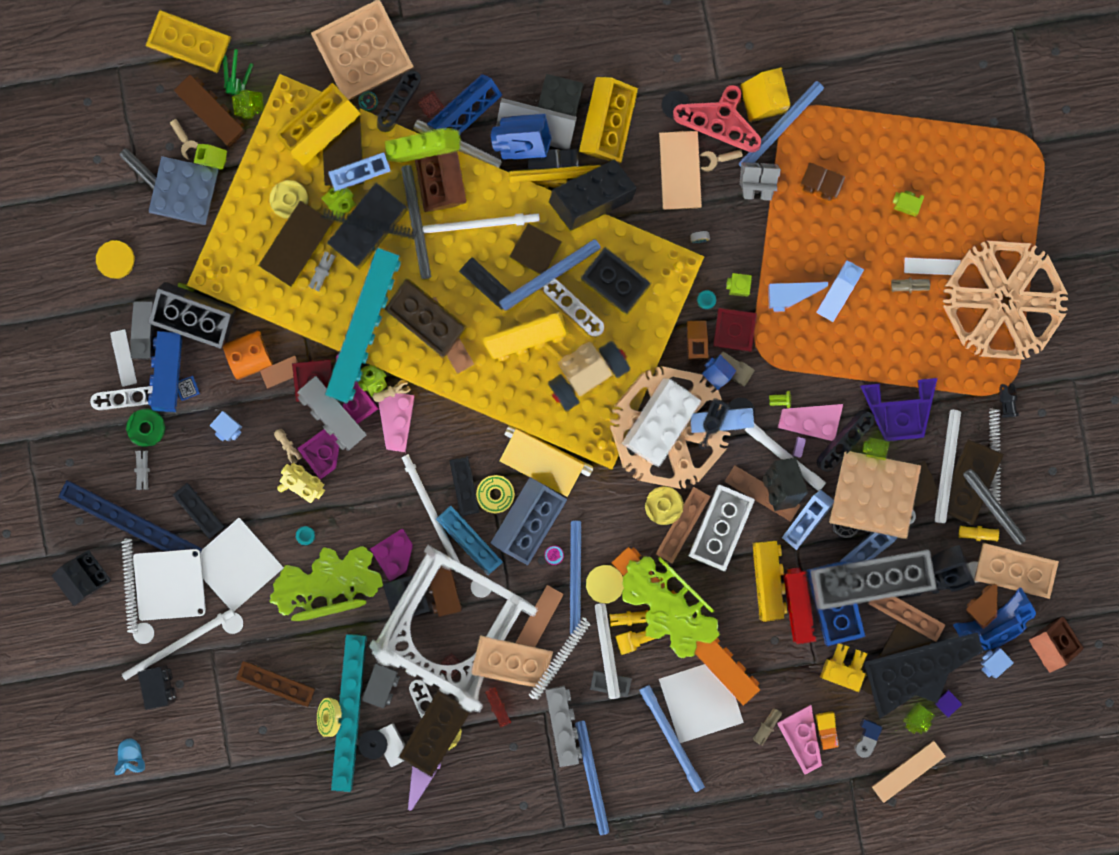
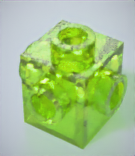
M242 90L238 95L232 97L234 115L243 116V119L254 118L255 114L264 111L262 92Z

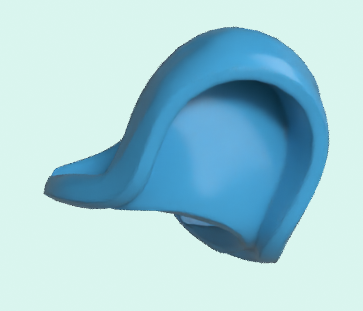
M129 738L119 744L118 763L114 769L115 775L123 774L126 769L132 772L144 771L145 762L142 758L141 747L136 740ZM129 761L138 762V766L132 765Z

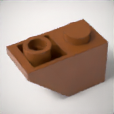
M687 321L688 360L708 359L706 321Z
M996 584L985 587L978 599L974 598L967 604V613L982 629L986 628L998 615V586Z

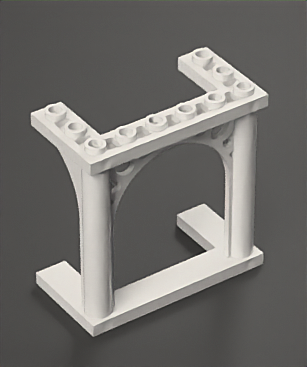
M427 545L424 550L426 553L425 558L377 641L372 640L370 648L373 651L372 654L375 655L374 657L382 664L387 666L390 663L397 668L401 665L406 668L408 674L414 677L416 675L423 677L422 681L430 686L436 684L440 687L439 690L447 695L450 693L456 696L455 699L466 710L472 712L474 709L479 712L482 704L478 701V694L484 677L471 674L474 664L472 661H474L476 653L461 663L440 665L425 659L416 650L410 634L411 618L433 577L442 564L507 599L486 636L489 638L505 640L521 610L534 616L538 609L527 600ZM402 630H405V632H406V635H405V636H398V637H397L398 634L401 635V631H402ZM400 641L408 642V648L403 651H397L395 645ZM412 652L415 656L414 658L410 659L411 656L404 657L403 655ZM425 663H429L427 668L424 667ZM464 666H470L469 669L466 670L468 672L467 675L463 670ZM454 669L459 670L461 673L459 682H453L451 679V672ZM441 670L447 671V680L445 679V676L442 673L440 675Z

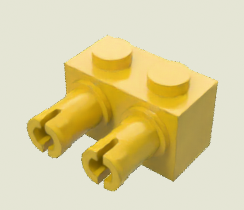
M838 643L833 658H830V660L826 659L820 677L859 692L865 677V673L861 669L867 653L856 649L851 666L848 665L847 667L843 662L849 647Z

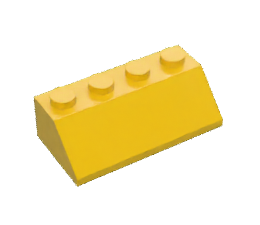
M596 77L579 152L609 161L615 159L616 162L621 163L638 88L614 78Z
M332 82L285 125L276 136L304 166L319 151L324 149L330 141L338 136L342 130L355 121L361 113Z
M559 312L485 337L483 340L493 360L498 358L500 362L509 359V354L517 352V355L529 352V347L535 346L538 349L547 346V341L553 340L556 343L565 340L564 336L569 333L562 313Z
M777 541L752 543L759 619L761 621L783 619L784 614H787V605L782 599V595H785V585L781 583L780 575H783V564H779L778 557L782 556L781 545H777Z

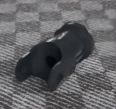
M1009 383L1007 387L1006 384H1001L999 396L1003 406L1002 418L1019 416L1016 410L1017 393L1015 385Z

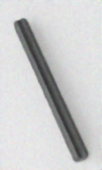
M405 165L401 167L414 235L416 230L418 231L414 242L420 276L422 279L431 278V271L411 165Z

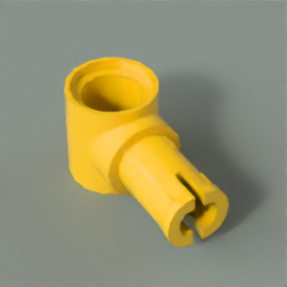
M646 630L639 633L629 631L615 636L621 655L637 650V647H640V644L656 639L647 637Z

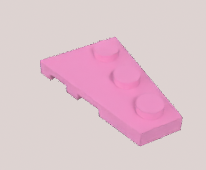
M397 393L395 397L389 396L379 402L387 450L406 452L415 395Z
M843 404L782 409L778 428L833 441L836 437Z
M810 704L777 722L805 775L822 766L812 706Z

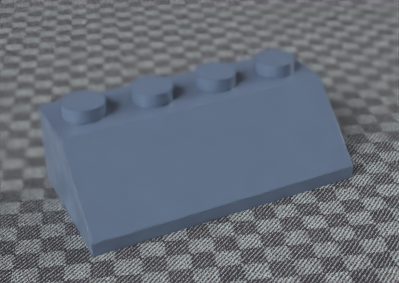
M530 477L490 544L522 563L529 565L567 499Z

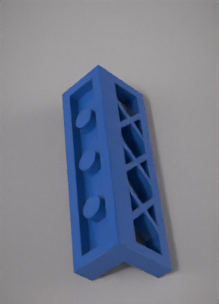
M481 74L427 123V126L432 131L452 127V130H458L460 135L502 96V93L490 77ZM492 88L495 94L490 99H485L486 92ZM480 101L479 109L472 111V104ZM466 114L465 122L458 124L459 116Z

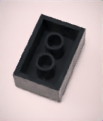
M606 247L603 248L581 276V280L626 316L651 285L650 281Z

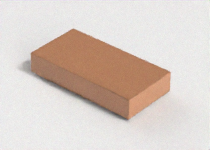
M296 356L260 370L267 389L293 378L292 363H298Z

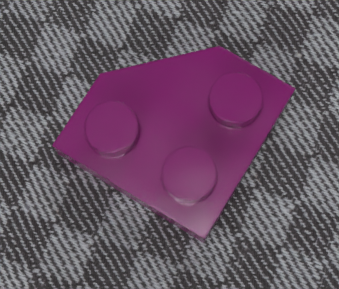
M325 429L297 448L320 480L336 469L340 448L335 442L337 438L334 434L329 435Z
M402 528L370 549L390 582L407 572L413 544Z

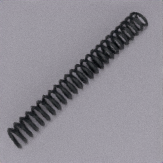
M326 208L324 209L323 215L320 216L321 219L324 217L325 220L328 218V220L332 219V221L335 220L336 222L339 221L340 223L343 222L344 224L347 222L348 225L351 223L352 226H359V228L362 226L363 228L366 227V229H369L370 227V230L374 229V231L378 230V232L381 231L382 233L385 231L386 234L388 232L389 234H392L393 232V235L397 234V236L400 235L401 237L404 236L405 238L408 236L409 239L412 237L413 240L415 239L418 232L416 230L414 235L413 228L410 234L409 227L406 234L407 227L405 226L402 234L403 226H401L400 231L398 233L399 225H397L395 230V224H393L391 230V223H389V227L387 229V222L385 223L383 229V221L379 229L380 220H378L377 226L375 228L376 219L374 220V223L372 225V218L370 219L369 225L368 218L366 219L364 225L365 217L362 218V222L360 224L361 216H359L356 224L357 215H355L354 221L352 223L353 214L351 215L349 221V213L347 214L345 220V212L343 214L342 220V212H340L339 217L337 219L338 211H336L335 217L333 219L334 210H332L330 216V209H328V213L326 216Z

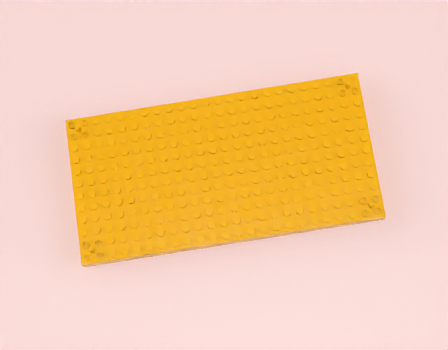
M279 74L187 286L340 352L375 251L360 270L327 244L329 239L342 225L339 221L336 222L334 220L291 287L258 266L288 220L278 216L270 205V193L273 187L285 180L300 183L307 191L309 198L308 206L322 215L326 208V216L330 208L321 197L334 187L325 186L323 149L303 166L276 136L285 125L322 92ZM360 109L363 159L380 153H384L386 157L385 141L418 134L398 124H395L394 128L389 132L380 131L377 127L378 116ZM457 151L467 203L453 208L424 212L415 160L406 162L387 161L390 168L389 172L364 180V184L348 186L354 195L352 200L356 204L348 212L349 215L375 183H378L408 208L401 167L411 165L422 226L510 217L523 213V215L539 213L540 221L527 222L524 225L508 224L424 233L431 271V278L422 279L420 276L415 242L412 237L409 239L408 236L405 238L404 236H397V234L393 235V232L388 234L378 248L399 255L398 260L401 261L398 272L394 271L392 279H395L392 289L387 290L385 295L388 298L386 306L405 279H410L430 297H436L441 306L467 326L459 338L475 365L457 374L447 355L442 358L383 308L379 312V315L382 316L378 327L375 326L372 334H375L372 345L368 344L366 352L369 353L366 364L376 366V368L612 470L619 453L610 425L618 426V424L611 423L610 419L617 420L619 417L617 413L612 412L613 409L621 410L620 407H614V405L642 372H645L646 376V370H650L653 376L655 367H657L704 256L607 214L570 231L549 204L552 194L551 190L530 181L511 183L509 181V172L460 151ZM409 209L395 225V230L397 225H399L398 233L401 226H403L402 234L405 226L407 227L406 234L409 227L410 234L412 232ZM528 223L562 241L548 269L592 240H596L599 243L600 250L555 279L602 321L604 325L603 333L600 336L593 337L596 341L592 345L600 354L599 348L613 341L618 349L622 348L628 357L625 360L631 369L619 378L611 371L612 376L581 396L574 390L573 392L580 403L569 411H566L560 402L557 404L551 395L553 391L548 384L550 380L562 374L568 384L570 382L558 365L560 360L545 346L538 349L535 346L529 347V352L517 355V352L509 354V359L499 362L498 358L493 360L483 340L485 337L521 326L512 315L530 296L508 310H501L459 272L468 260L473 257L511 293L539 276L540 274L509 258ZM604 247L651 282L650 287L627 316L581 280V276ZM324 251L329 253L328 259L331 254L336 256L328 271L330 274L325 277L319 292L315 290L316 284L313 289L308 287L316 272L314 270L315 267L319 266ZM549 284L548 292H555L557 296L554 298L558 300L559 296L565 291L561 290V292H558L556 289L557 284ZM564 296L561 299V304L565 307L570 306L572 298ZM579 309L575 313L578 320L585 319L587 315L583 309ZM590 316L583 325L586 326L588 323L592 327L591 332H599L600 324H593L590 321L593 317ZM647 387L641 388L630 401L629 406L632 410L638 411ZM627 429V430L624 431V433H623V438H624V439H625V437L627 436V434H628V432H629L630 429Z

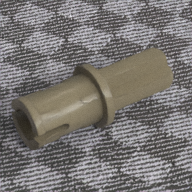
M892 279L891 291H909V293L912 291L930 290V280Z
M776 708L772 709L765 722H761L760 729L753 737L755 742L762 746L764 745L771 732L775 731L773 728L782 715L781 711Z

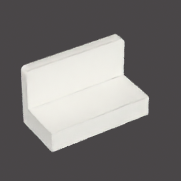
M391 723L378 731L383 733L387 739L388 745L384 755L389 765L393 767L403 761L398 757L405 747V743L394 723Z

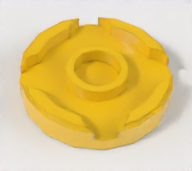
M109 241L99 248L96 254V264L98 270L103 275L109 278L120 279L127 276L133 269L135 256L127 244L121 241Z

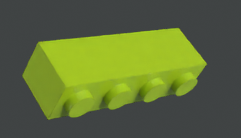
M439 129L385 141L386 160L394 162H406L460 150L459 131L451 129Z

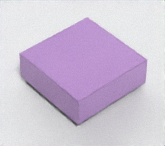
M797 437L792 454L793 457H802L806 441L804 438Z

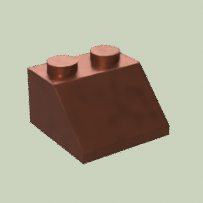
M1063 616L1038 631L1029 639L1032 648L1037 652L1049 673L1069 664L1084 649Z

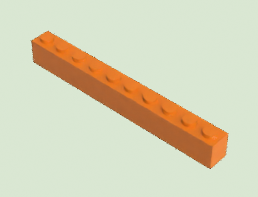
M627 547L611 563L624 576L628 572L627 565L629 561L638 562L640 561L639 557L642 555L634 547L632 549ZM653 577L650 580L652 583H659L663 578ZM662 583L661 588H664L665 583ZM718 638L712 643L696 641L697 648L695 654L743 706L760 691L757 687L760 683L753 676L748 677L744 673L747 669L739 661L735 663L731 659L733 654L726 647L722 649L719 646L720 640Z

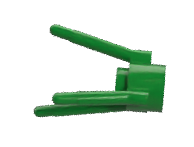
M238 49L234 50L231 78L228 77L227 56L224 55L223 58L224 89H226L225 93L231 95H241V91H245V86L253 64L250 63L242 83H240V79H236Z

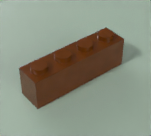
M189 75L174 89L175 93L230 148L246 133L243 129L245 125L237 117L233 119L229 115L231 111L224 103L220 106L216 102L218 97L211 90L207 92L203 88L205 84L197 76L193 78Z

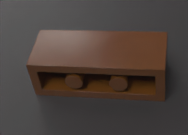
M441 564L428 586L429 594H433L435 602H432L434 613H438L439 617L462 611L452 568L449 569Z

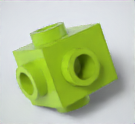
M333 187L321 197L330 210H334V215L338 211L337 218L340 212H342L341 216H343L344 212L348 213L356 205L352 200L354 195L348 187L337 191Z
M372 365L365 366L360 370L362 375L358 384L371 397H373L374 393H378L388 387L384 379L386 375L383 370L377 369L376 366Z

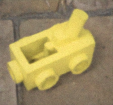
M292 463L290 466L286 464L281 471L283 476L279 482L282 484L277 486L278 491L281 493L290 489L312 503L315 498L320 499L325 492L323 489L325 484L318 477L306 472L301 465Z

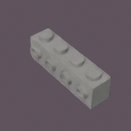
M315 376L297 392L299 394L297 398L304 406L308 404L312 409L310 413L317 421L321 419L325 424L323 428L329 435L334 434L337 438L335 442L342 450L345 448L350 450L366 434L336 399L325 396L326 387Z
M565 685L547 688L545 691L559 766L579 764V759L582 758L580 747H576L575 740L578 739L577 728H573L571 722L575 718L573 708L569 709L568 701H571L569 689L565 690Z

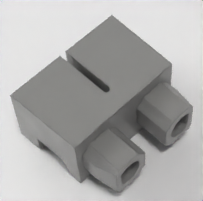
M741 162L740 186L742 187L744 199H754L755 190H760L761 199L772 200L774 191H777L780 167L777 164L760 163L759 165V163Z

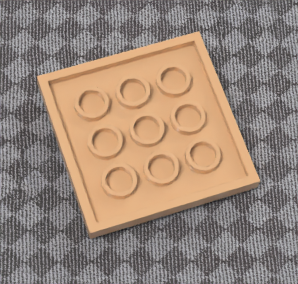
M375 0L311 32L339 90L348 100L414 68L380 0Z
M851 451L847 454L844 452L829 523L907 539L921 466Z

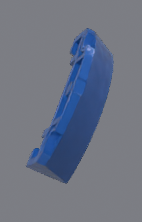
M1019 588L1010 601L998 610L997 618L986 628L982 629L975 621L955 623L953 626L959 637L978 632L982 648L986 651L1002 646L1020 635L1027 628L1025 625L1027 621L1033 619L1036 612L1023 589Z

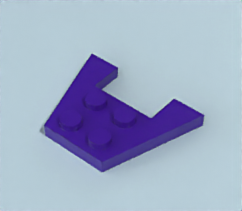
M937 378L918 380L920 399L881 403L880 384L860 386L884 441L924 438Z

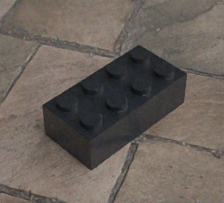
M614 159L553 189L549 204L569 230L572 231L632 201L637 187Z
M375 183L351 212L349 221L353 214L352 223L355 215H357L356 224L359 216H361L360 224L363 217H365L364 225L367 218L368 225L372 218V225L376 219L375 228L378 220H380L379 229L383 221V229L387 222V229L389 223H391L392 230L393 224L396 225L408 211V208L378 183ZM346 222L345 224L342 223L327 244L360 270L389 232L386 234L385 231L382 233L381 231L378 232V230H370V227L369 229L362 226L359 228V226H352L351 223L348 225Z
M164 282L157 289L149 324L221 349L228 342L237 307Z

